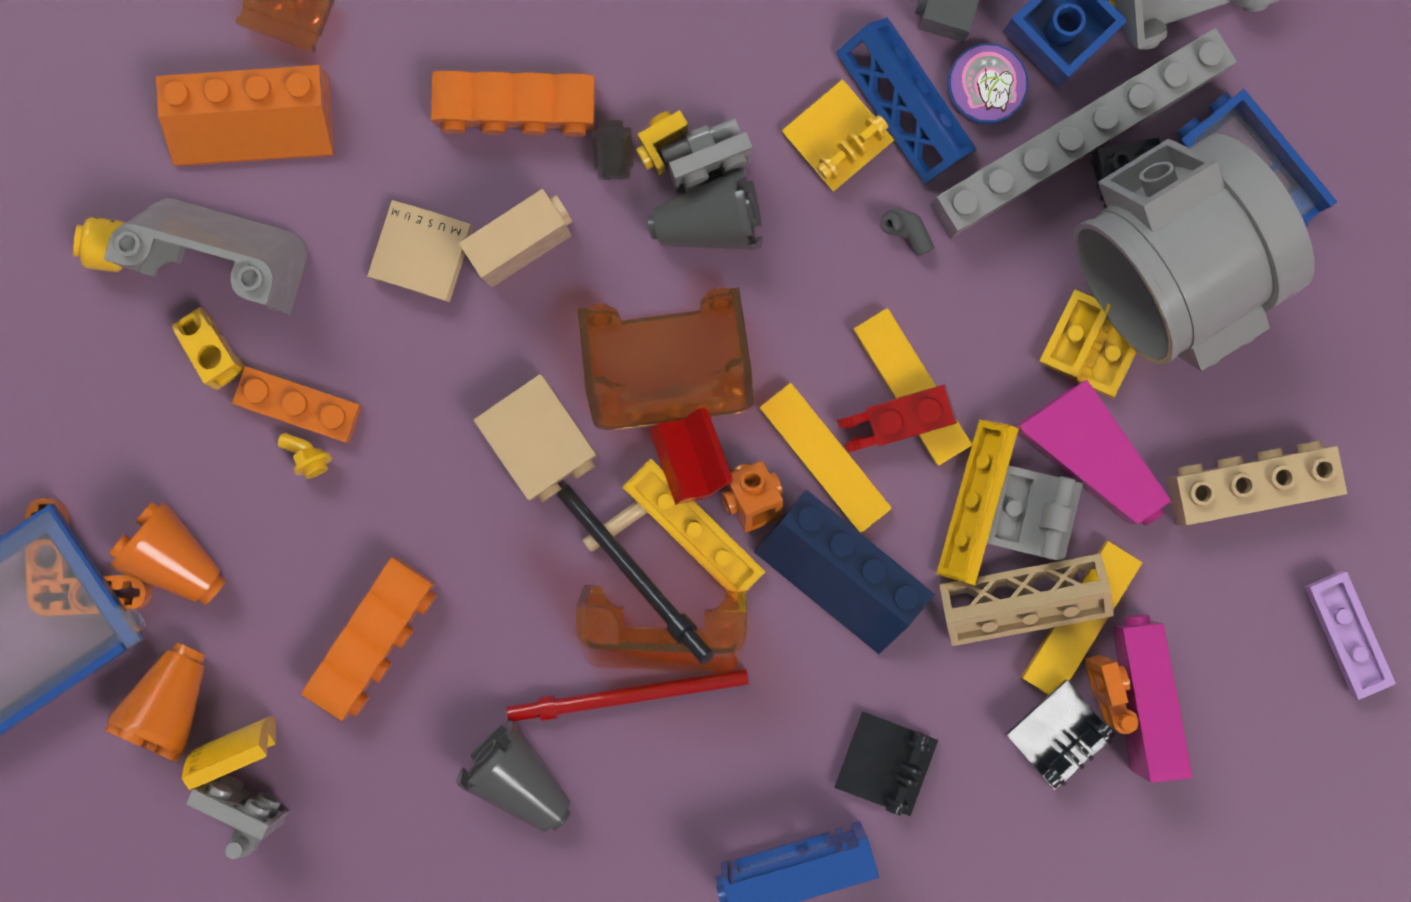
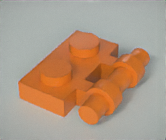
M1099 654L1083 658L1093 697L1098 701L1103 721L1119 733L1130 734L1138 728V718L1125 705V703H1128L1126 691L1130 690V681L1124 666H1118L1117 661Z

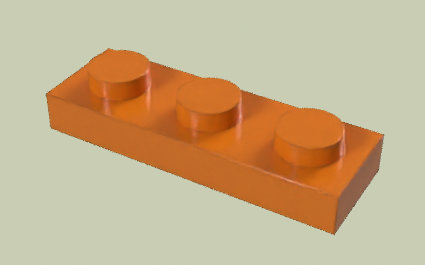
M248 366L244 367L232 401L233 405L345 443H350L362 408L360 404Z

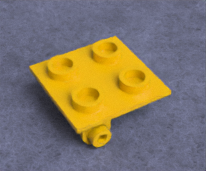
M843 79L781 131L832 192L894 141L892 136L886 131L888 128L886 121L880 115L875 117Z

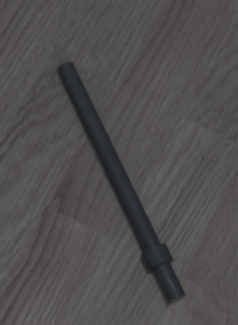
M569 485L562 486V490L557 493V497L668 625L667 631L678 644L683 643L701 664L709 662L713 658L714 652L697 634V626L687 614H680L574 490Z

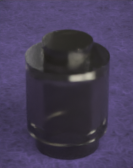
M622 120L600 121L599 128L591 130L594 170H598V179L622 180L630 178V169L634 168L632 129L623 127Z

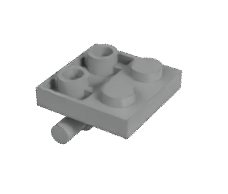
M734 118L711 128L705 125L685 133L684 139L660 148L665 163L669 162L670 177L677 193L682 190L686 192L707 183V180L727 174L735 169L746 168L745 165L751 163L753 147L747 132L740 134L739 126Z
M1009 465L987 544L1056 561L1065 560L1083 483L1066 477H1055Z
M224 775L194 788L186 805L235 828L229 844L225 848V854L230 859H237L239 857H246L256 850L263 839L283 824L289 810L280 806L281 801L278 798L264 792L252 793L243 788L244 783L241 780Z

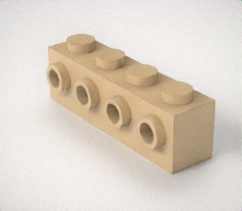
M1322 440L1297 444L1298 452L1283 455L1282 448L1257 452L1258 460L1243 462L1242 455L1217 460L1218 468L1203 470L1202 463L1178 467L1179 475L1166 477L1175 525L1197 524L1346 495L1347 489L1338 446L1323 447Z

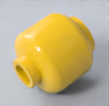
M89 217L83 225L77 224L74 235L73 257H79L81 265L86 269L107 272L121 271L123 267L104 260V256L112 233L125 222L100 217Z

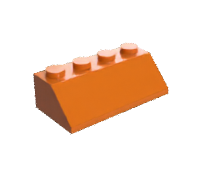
M320 65L156 76L158 118L174 166L335 156L330 76Z

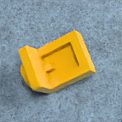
M680 110L672 115L669 111H665L655 116L648 123L650 127L638 133L641 146L635 150L646 170L654 167L658 176L666 171L657 150L688 133V123Z

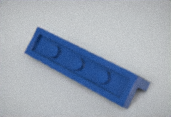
M888 17L868 23L836 51L876 113L888 124L887 129L924 184L931 182L950 166L965 159L977 150ZM862 42L871 52L870 68L860 66L852 54V51ZM879 77L889 79L894 86L893 101L883 99L879 94ZM901 110L911 112L917 120L915 134L905 132L900 125ZM923 144L934 146L943 159L933 169L929 168L922 157Z

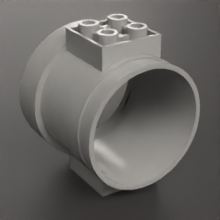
M1216 133L1208 135L1189 148L1171 139H1167L1098 181L1107 208L1100 211L1093 219L1085 220L1074 230L1075 254L1083 277L1093 297L1105 313L1107 303L1112 305L1107 314L1109 322L1139 355L1156 365H1166L1175 360L1177 356L1200 371L1217 364L1223 357L1239 347L1249 344L1255 337L1270 329L1265 312L1310 285L1314 276L1315 260L1312 243L1302 216L1288 191L1270 167L1254 151L1239 140L1225 134Z

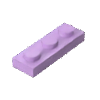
M1339 571L1304 586L1352 698L1360 700L1395 685L1396 682L1348 572Z

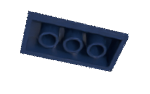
M804 490L783 515L782 519L778 521L754 551L761 559L878 654L910 626L935 595L808 490Z

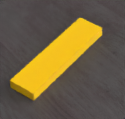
M888 308L853 329L854 334L894 398L936 386ZM958 420L954 425L917 435L936 466L943 464L972 446Z
M789 383L759 407L859 533L865 531L892 509L792 383Z
M979 419L937 568V575L972 585L976 584L1019 428Z
M651 458L622 486L736 600L765 573V570L695 501L675 505L664 471Z
M1105 541L1097 554L1101 553L1111 589L1114 610L1143 562L1111 542ZM1087 570L1079 583L1084 584L1098 581L1096 570ZM1109 617L1051 628L1024 670L1021 678L1048 695L1065 679L1070 681Z

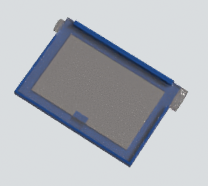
M55 504L47 505L0 537V736L145 639L140 632L146 627L144 619L134 608L126 611Z

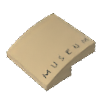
M392 200L367 277L450 303L465 257V252L459 245V242L472 234L474 226L442 214Z

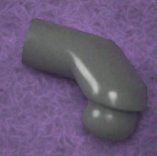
M892 209L882 216L880 220L882 230L887 234L909 239L917 257L935 249L922 219L917 214Z

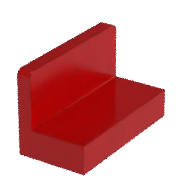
M706 407L696 409L683 420L658 423L649 430L675 505L708 499L732 483V475Z

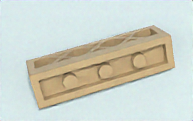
M1101 553L977 577L975 585L962 581L939 584L952 646L1114 616L1111 589ZM1095 569L1098 581L1084 584L1072 579L1077 572ZM1049 578L1057 582L1051 590L1040 592L1032 588V585L1038 579ZM1007 585L1016 590L1010 598L998 599L991 595L997 587ZM968 593L976 597L968 606L952 608L950 596Z

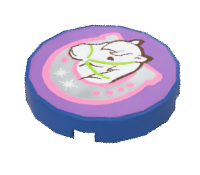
M982 43L966 49L955 60L947 77V94L952 107L959 114L961 113L963 117L967 118L968 121L977 125H995L1008 120L1021 107L1028 92V75L1023 62L1012 50L999 44Z

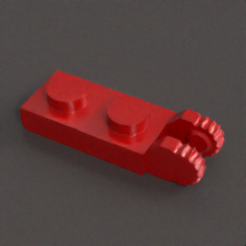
M946 384L867 407L866 411L837 420L839 429H848L867 420H870L873 435L863 438L857 437L844 444L847 453L875 444L879 447L957 423Z

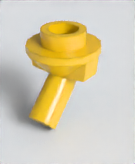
M288 433L281 434L278 439L279 448L296 453L293 455L295 461L293 471L295 475L304 474L306 479H310L328 470L327 464L333 459L330 453L314 448L307 440Z

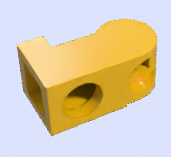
M198 307L172 324L179 342L205 385L219 390L243 373L245 365L240 357L236 356L224 335H221L216 323L204 308Z

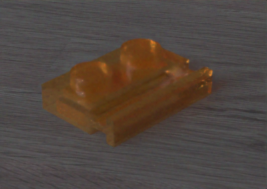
M244 0L240 17L237 16L236 23L243 28L315 54L317 49L315 47L316 43L323 33L335 0Z

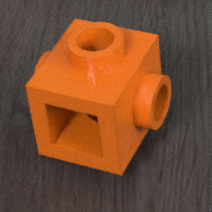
M763 460L752 465L748 463L741 464L730 471L733 481L725 487L724 492H721V498L729 515H736L744 533L782 519L783 499L781 495L783 494V489L776 473H769Z

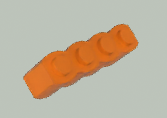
M490 71L432 72L431 121L435 126L441 127V132L463 134L465 133V128L478 127L481 128V133L503 135L506 129L519 128L522 129L521 133L524 135L543 136L546 134V130L559 129L562 130V135L582 137L586 136L587 130H595V75Z
M391 557L353 613L346 627L328 651L322 663L306 684L301 695L340 721L347 719L350 714L357 717L370 698L365 694L370 683L373 680L379 683L390 669L392 662L387 659L394 647L397 646L402 649L412 636L415 629L410 624L416 614L419 612L425 615L435 601L437 594L432 591L437 583L399 557Z

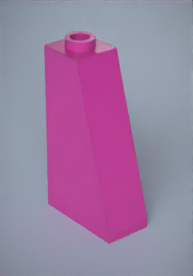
M1088 380L1078 382L1014 426L1019 428L1017 435L1069 477L1076 480V482L1083 483L1082 487L1128 524L1142 523L1143 526L1151 524L1164 514L1162 507L1171 502Z
M1150 615L1125 617V624L1113 625L1118 666H1124L1130 681V690L1126 691L1128 703H1125V705L1138 718V728L1134 732L1126 734L1130 770L1150 783L1192 778L1191 765L1164 624L1150 621Z

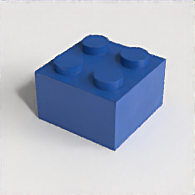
M1030 0L1010 19L1003 32L1059 89L1121 29L1127 20L1108 0Z

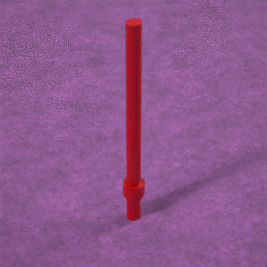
M747 669L557 699H555V695L538 697V702L507 706L506 711L508 721L516 722L540 718L542 722L558 719V715L745 686L749 685Z

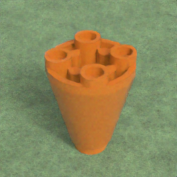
M165 501L160 506L151 502L135 521L142 527L131 539L124 534L108 553L115 558L110 566L119 572L195 603L198 600L206 606L227 580L219 575L221 572L219 567L173 508Z
M176 642L172 651L167 650L111 712L106 721L108 725L104 731L177 763L180 756H183L187 749L205 666L202 663L206 655Z

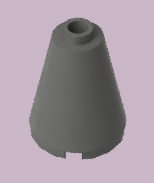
M735 169L654 206L653 215L648 216V228L651 238L653 240L658 239L661 246L748 250L761 248L763 236L755 237L754 229L756 226H762L753 181H744V177L749 173L748 169Z
M508 721V729L500 725L488 735L471 754L470 757L474 760V763L469 772L462 767L458 774L457 785L464 791L543 832L551 828L553 830L559 829L570 815L568 810L570 805L569 798L521 729L512 721Z

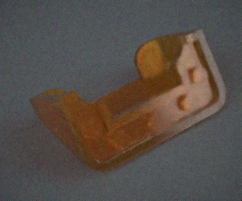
M719 287L710 290L701 299V310L621 321L618 310L607 304L600 303L587 308L577 309L585 390L593 424L603 430H620L683 420L696 409L702 407L708 409L710 417L732 415L750 409L754 404L753 379L739 287L729 289Z
M584 585L576 606V632L582 655L589 664L598 668L730 672L739 666L744 654L747 634L746 591L726 590L724 599L719 606L714 609H705L704 628H697L696 632L714 652V656L706 664H701L683 643L678 644L668 633L667 627L624 626V606H615L608 600L605 595L604 585Z

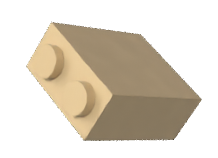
M541 189L459 242V245L479 276L492 288L570 238L572 235L567 225L573 221L558 196L554 195L549 199L545 191Z
M539 374L473 420L528 501H533L538 497L542 503L562 490L558 484L571 474L575 480L595 467L591 460L599 456L546 377L542 374Z

